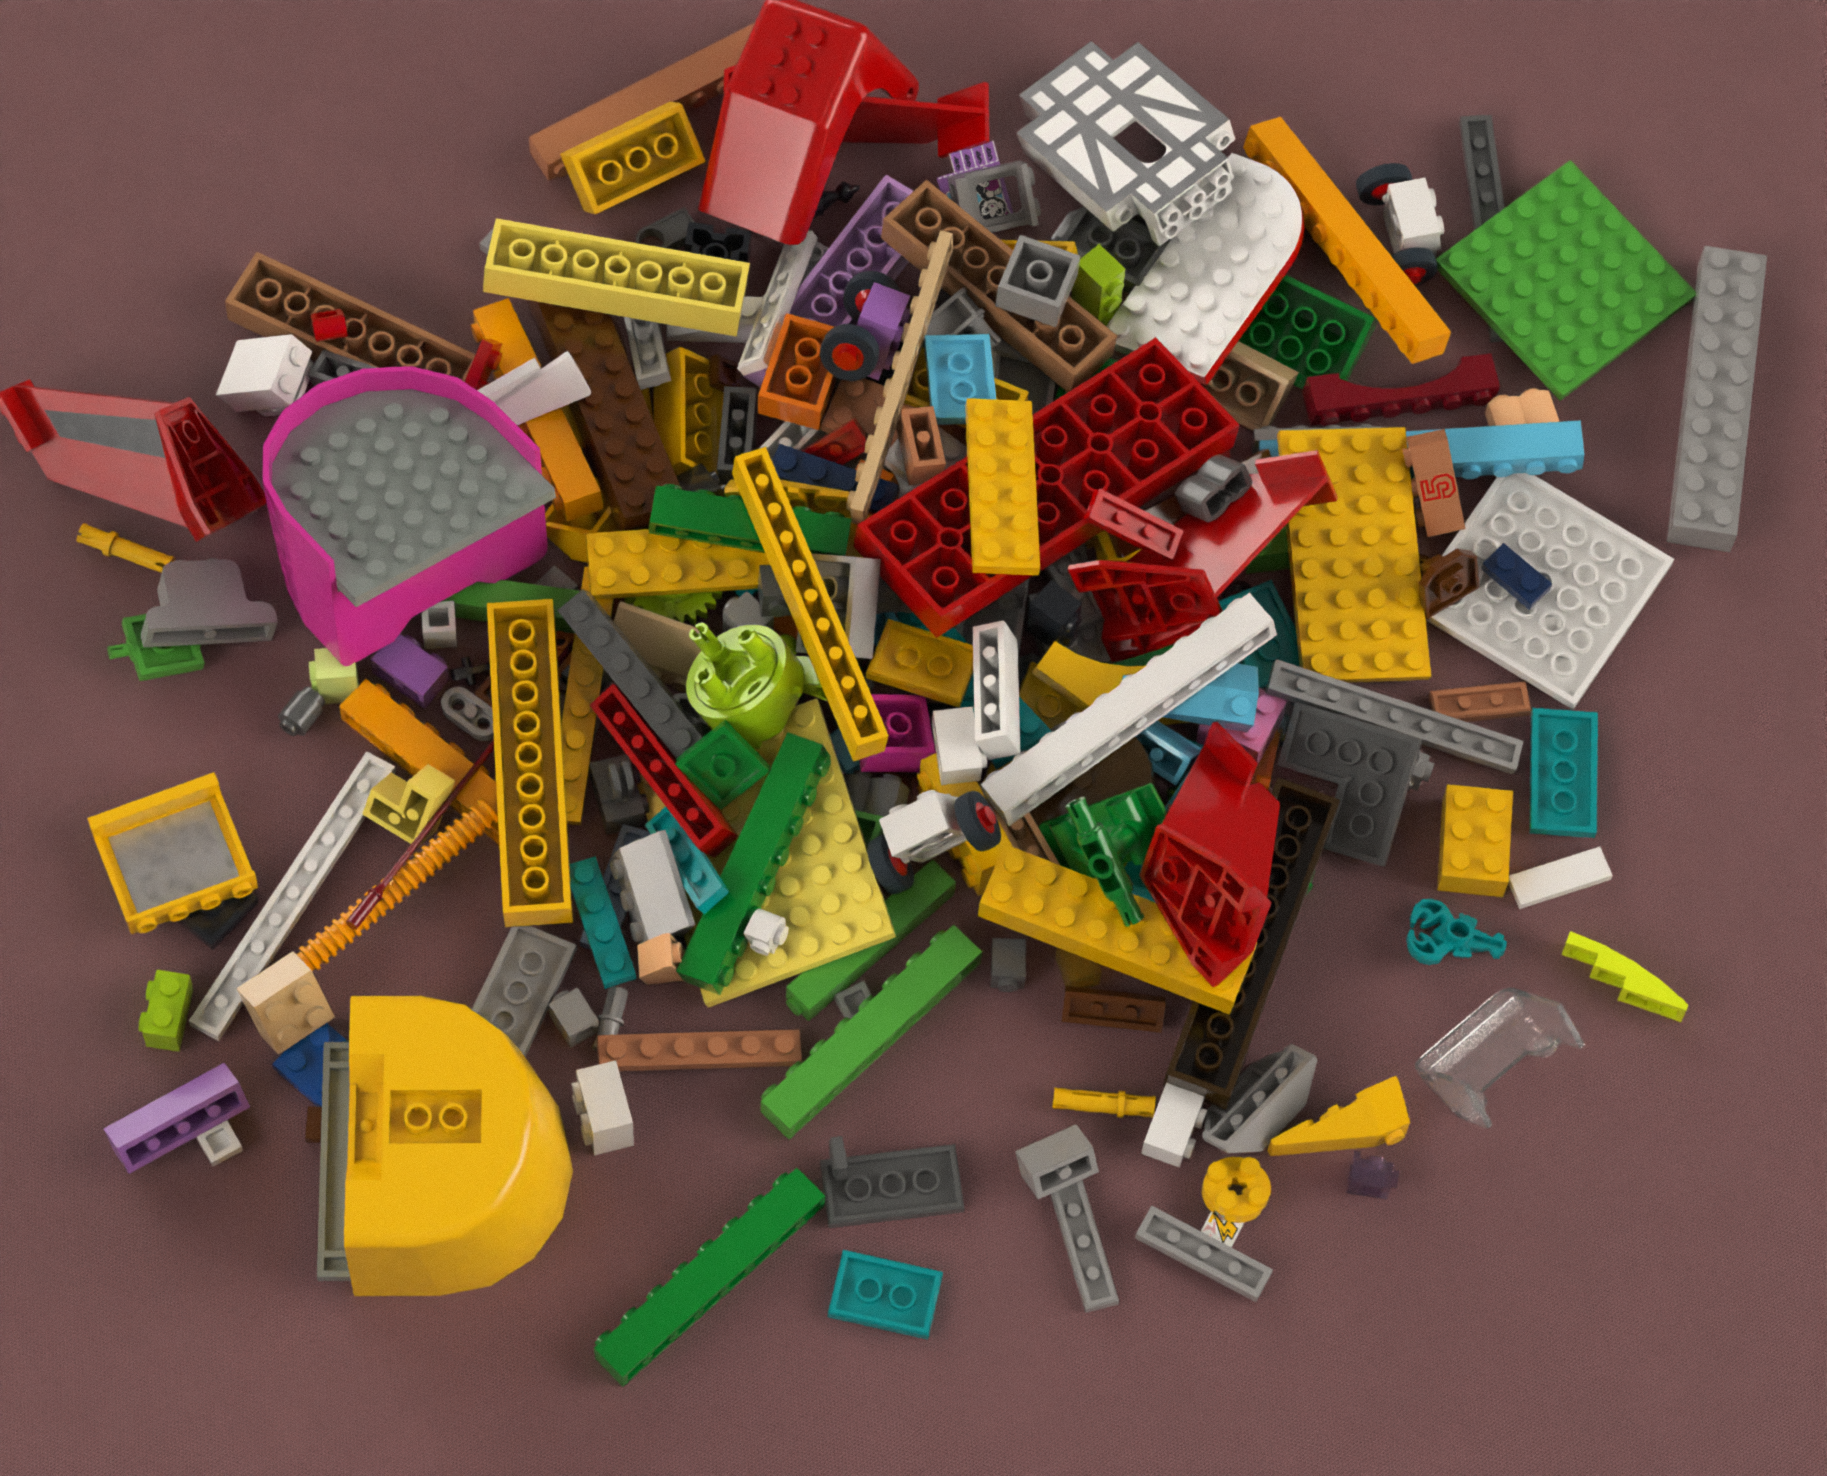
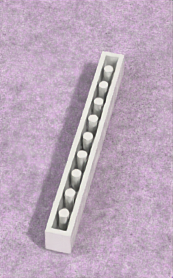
M1250 593L1242 598L1233 600L1226 610L1216 617H1210L1205 620L1200 628L1191 635L1181 637L1170 650L1163 655L1153 657L1146 667L1136 674H1130L1125 677L1118 687L1109 693H1104L1097 697L1093 704L1083 712L1073 714L1066 721V724L1054 732L1045 734L1038 744L1028 751H1022L1021 754H1017L1012 762L1003 769L990 773L981 784L986 799L1008 826L1012 825L1275 637L1277 633L1273 619Z

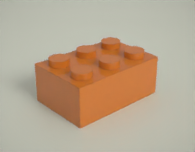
M786 313L758 394V414L820 430L837 377L824 367L820 357V347L825 335L835 326Z

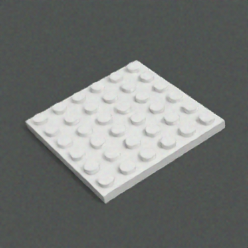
M1516 473L1507 477H1497L1465 522L1466 529L1460 530L1442 555L1444 557L1457 548L1472 551L1477 556L1479 588L1431 618L1426 619V621L1574 710L1672 566L1674 559L1535 475ZM1503 543L1552 583L1551 589L1530 610L1481 570L1482 563Z

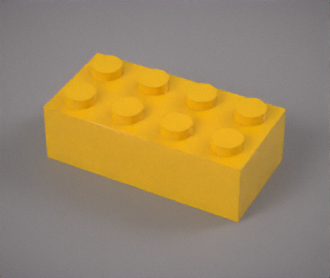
M671 101L560 153L583 210L591 214L600 213L706 162L683 105Z
M936 753L921 760L920 773L917 774L919 794L929 790H936L939 793L959 797L967 792L977 791L986 799L977 781L941 785ZM999 820L1001 841L995 847L981 852L966 841L948 850L952 859H958L962 865L961 874L966 885L969 888L974 887L978 896L984 893L1004 844L1012 846Z

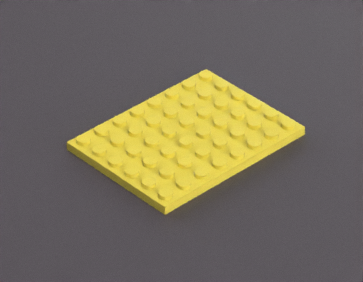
M817 698L795 706L784 729L772 738L763 741L759 749H755L772 767L786 734L789 732L824 745L831 756L829 771L826 776L821 777L816 787V799L812 806L807 807L802 817V829L796 837H793L790 843L788 859L777 871L775 887L770 896L765 897L761 909L785 918L786 926L789 928L787 938L782 945H778L774 954L769 952L768 956L752 950L748 942L745 952L742 956H738L733 966L734 974L730 984L727 987L724 986L720 995L700 988L704 1003L708 1008L896 937L878 879L869 862L867 846ZM640 773L641 783L637 784L640 794H646L650 811L646 813L649 822L666 806ZM768 773L720 810L738 835H740ZM738 838L715 858L706 854L719 876H721ZM685 890L695 925L684 935L688 947L703 913L696 908Z

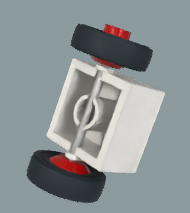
M1388 163L1365 171L1356 181L1357 193L1360 200L1367 205L1385 204L1383 217L1394 252L1391 255L1415 287L1429 281L1437 273L1436 254L1437 250L1441 249L1440 235L1444 234L1442 217L1436 216L1434 209L1436 207V196L1433 188H1428L1426 178L1413 180L1409 168L1403 164Z
M929 790L919 794L917 801L909 805L901 804L889 810V815L879 819L884 835H880L869 842L867 853L871 868L880 884L889 893L899 894L908 890L914 883V873L910 860L923 863L966 841L978 851H987L1000 843L1001 831L993 809L979 792L970 791L955 797L951 796V794Z

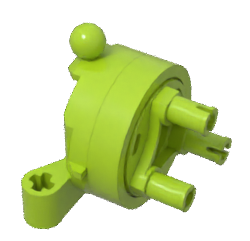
M705 623L695 625L699 630L698 634L693 628L690 630L689 637L700 648L701 652L689 670L686 693L691 706L712 730L726 720L754 749H759L763 741L772 738L784 729L790 713L797 704L802 692L828 701L810 658L807 656H796L797 640L793 636L788 634L779 636L774 630L762 625L739 626L717 637Z

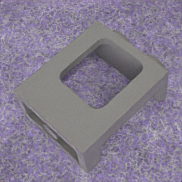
M1018 160L947 176L951 200L991 233L1027 224L1031 226L1039 225L1037 216L1041 215L1038 199L1033 197L1031 187L1035 185V177L1032 168L1028 167L1027 163ZM1015 176L1021 200V209L1015 213L983 219L976 192L977 185L990 180Z

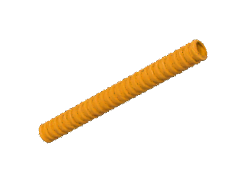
M479 799L476 807L474 805L470 806V812H463L460 820L457 818L453 820L454 825H447L445 827L446 831L444 833L439 832L436 840L430 839V845H423L420 853H413L414 858L408 859L405 862L406 864L396 873L385 887L382 901L376 904L357 930L351 929L346 924V921L362 902L361 899L356 900L357 905L354 907L350 905L348 907L349 911L346 914L344 912L340 913V919H333L330 927L327 925L323 927V933L317 932L315 934L316 938L314 940L309 939L306 947L300 946V952L296 955L312 971L315 969L319 971L322 963H329V957L335 958L338 955L337 951L339 949L342 951L346 949V943L352 944L354 942L353 938L355 936L360 937L363 929L366 931L370 929L369 924L372 922L376 924L379 916H386V910L392 911L395 908L394 904L396 902L398 904L403 902V896L409 897L411 895L410 891L412 889L417 890L420 882L423 884L427 882L426 877H433L436 869H443V863L449 864L451 862L450 858L452 856L457 857L460 849L466 850V844L469 842L473 844L476 836H483L482 831L485 829L490 830L493 822L497 824L498 814L486 800Z

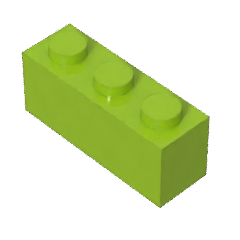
M1098 244L1080 259L1071 298L1107 326L1120 308L1126 269Z

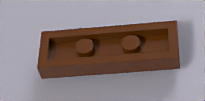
M1065 986L1062 1022L1162 1033L1166 997Z

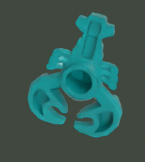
M1432 898L1422 899L1415 904L1409 917L1411 928L1421 918L1425 920L1420 923V929H1427L1440 923L1430 936L1420 932L1418 935L1420 941L1416 939L1413 929H1410L1407 934V949L1410 955L1422 964L1429 966L1438 964L1448 953H1453V956L1456 958L1468 959L1471 958V953L1490 951L1494 959H1500L1507 947V941L1504 940L1503 934L1498 932L1491 937L1480 930H1476L1477 919L1463 913H1459V919H1454L1449 908L1443 902Z

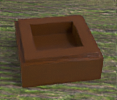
M718 354L709 357V386L724 392V387H740V371L737 369L739 363Z

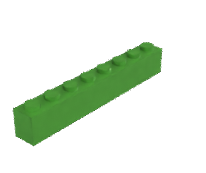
M955 925L951 926L946 932L940 930L929 943L931 946L923 953L920 951L916 952L907 961V968L899 975L896 973L892 974L883 983L882 991L875 997L870 995L863 1000L858 1007V1013L851 1019L846 1017L840 1021L834 1029V1035L827 1041L822 1039L817 1042L810 1051L811 1056L803 1063L798 1061L793 1064L785 1074L787 1078L778 1086L774 1083L765 1090L761 1096L763 1099L761 1100V1113L789 1140L981 964L982 951Z

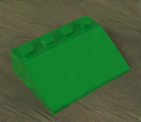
M1285 275L1239 339V342L1299 372L1293 385L1303 389L1307 377L1339 373L1340 379L1347 381L1365 350L1378 320L1361 310Z

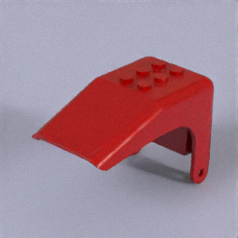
M766 0L724 93L698 210L781 243L799 245L807 236L838 149L861 101L871 91L879 88L891 99L915 101L919 92L918 80L866 25L798 0Z

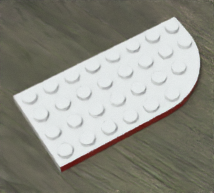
M1231 153L1228 157L1234 179L1230 181L1233 191L1224 200L1215 204L1203 213L1200 218L1194 220L1178 232L1175 237L1171 238L1153 267L1144 277L1142 283L1134 287L1106 326L1117 335L1114 350L1128 355L1156 337L1198 382L1205 385L1210 382L1297 258L1304 237V217L1301 205L1288 181L1270 167Z

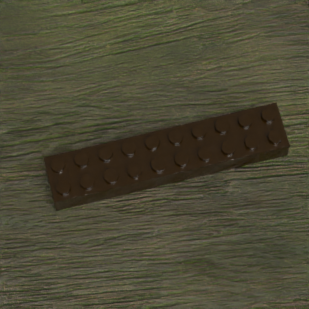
M1277 777L1271 793L1280 802L1267 898L1272 903L1258 937L1253 958L1230 1015L1193 1001L1163 1083V1087H1165L1166 1083L1205 1096L1204 1102L1225 1110L1235 1088L1340 800Z

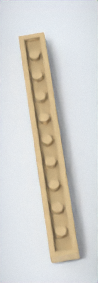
M940 230L937 242L932 241L930 243L927 260H930L928 269L923 268L918 284L921 291L919 296L913 297L910 306V315L913 316L910 324L905 323L901 336V342H903L902 350L896 351L894 354L892 370L895 371L892 379L887 378L883 389V397L886 399L883 407L878 406L875 413L874 425L877 427L874 435L869 434L865 445L867 458L865 463H859L855 478L858 485L856 491L851 490L848 496L846 509L850 510L852 524L858 525L867 519L953 252V233Z

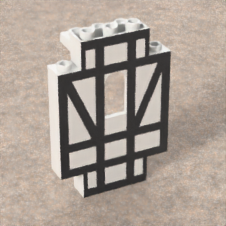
M1091 41L1019 94L1024 112L1032 120L1017 132L1023 153L1113 232L1129 222L1136 214H1139L1145 219L1152 240L1160 247L1194 220L1200 218L1203 213L1215 204L1224 200L1233 191L1230 181L1234 179L1228 157L1221 152V150H1224L1230 143L1236 140L1230 120L1139 42L1113 60ZM1137 121L1166 147V152L1158 161L1144 163L1133 156L1114 137Z

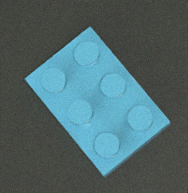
M925 335L924 349L930 406L934 407L937 425L966 424L965 404L967 398L996 399L990 335Z

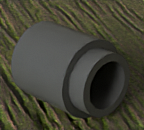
M305 686L302 691H297L278 714V718L281 721L279 724L281 729L291 736H296V734L304 736L323 712L324 698L310 687Z

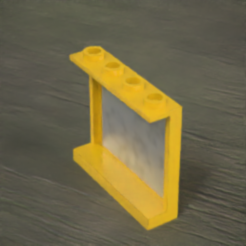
M215 772L87 818L90 831L131 935L137 932H150L157 925L167 921L176 922L183 920L189 913L200 909H213L220 905L222 901L233 897H246L254 889L258 888L256 874L252 871L221 794Z

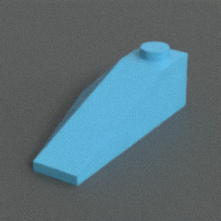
M1237 663L1163 717L1209 726L1217 721L1223 728L1248 732L1254 726L1259 695L1258 667Z

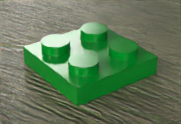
M726 720L680 755L675 762V765L720 810L765 776L771 767Z

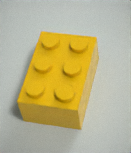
M1447 784L1442 798L1437 891L1495 897L1504 896L1509 881L1513 791Z

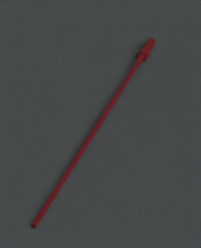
M574 638L557 658L558 668L572 651ZM494 739L382 882L373 889L368 890V894L346 921V924L351 929L357 930L376 904L382 901L385 887L493 752Z

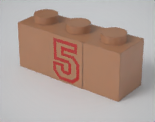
M1445 429L1406 437L1408 448L1402 450L1406 468L1412 467L1415 477L1411 478L1413 498L1419 497L1421 507L1415 509L1418 527H1425L1427 537L1466 529Z

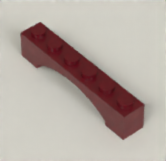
M1488 353L1461 357L1457 367L1448 374L1417 386L1405 388L1366 387L1342 380L1339 377V373L1307 377L1302 394L1310 425L1321 424L1322 426L1350 420L1353 422H1363L1369 418L1383 416V418H1393L1399 414L1411 412L1414 414H1424L1430 410L1441 408L1454 410L1464 405L1485 406L1496 397L1500 389V383L1492 354Z

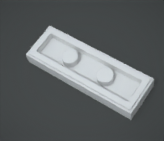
M1597 847L1509 875L1508 884L1518 908L1522 909L1609 881L1613 875L1601 847Z

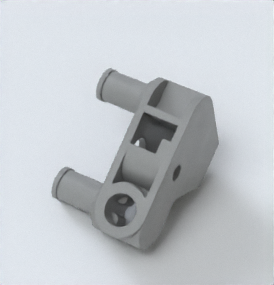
M965 287L956 292L933 312L926 335L989 334L992 349L1002 341L983 319L985 317V310L978 308L967 295L968 290Z

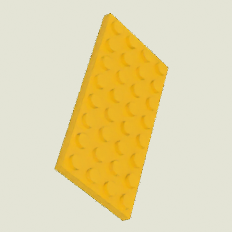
M1405 427L1280 430L1277 433L1279 456L1318 450L1338 496L1336 502L1303 506L1286 524L1300 667L1347 683L1429 680L1431 678L1425 611L1420 604L1419 581L1421 580L1410 467L1406 468L1402 450L1407 448Z

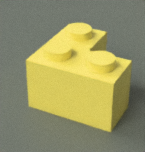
M429 764L409 779L408 782L391 772L371 789L362 815L412 844L449 797L455 780ZM442 816L419 846L438 830Z

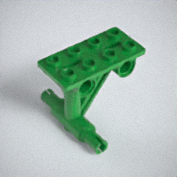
M1149 783L1091 805L1087 804L1085 797H1080L1079 801L1075 799L1065 806L1069 813L1044 821L1039 825L1042 835L1059 864L1097 879L1106 899L1114 902L1125 927L1130 926L1131 923L1134 925L1145 917L1132 894L1133 883L1123 864L1133 861L1134 865L1144 863L1157 825L1162 824L1167 815V811L1153 784Z

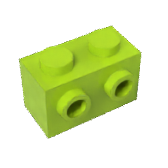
M156 970L154 981H148L146 1000L149 1001L147 1012L142 1011L138 1027L139 1032L143 1033L146 1047L180 1052L193 994L190 975Z

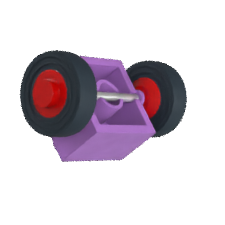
M863 271L853 276L844 290L843 303L847 313L857 322V325H838L825 335L820 347V357L824 367L835 377L846 381H857L867 376L879 380L883 369L890 370L894 354L899 348L903 326L910 317V309L906 308L910 295L902 293L896 282L884 273Z

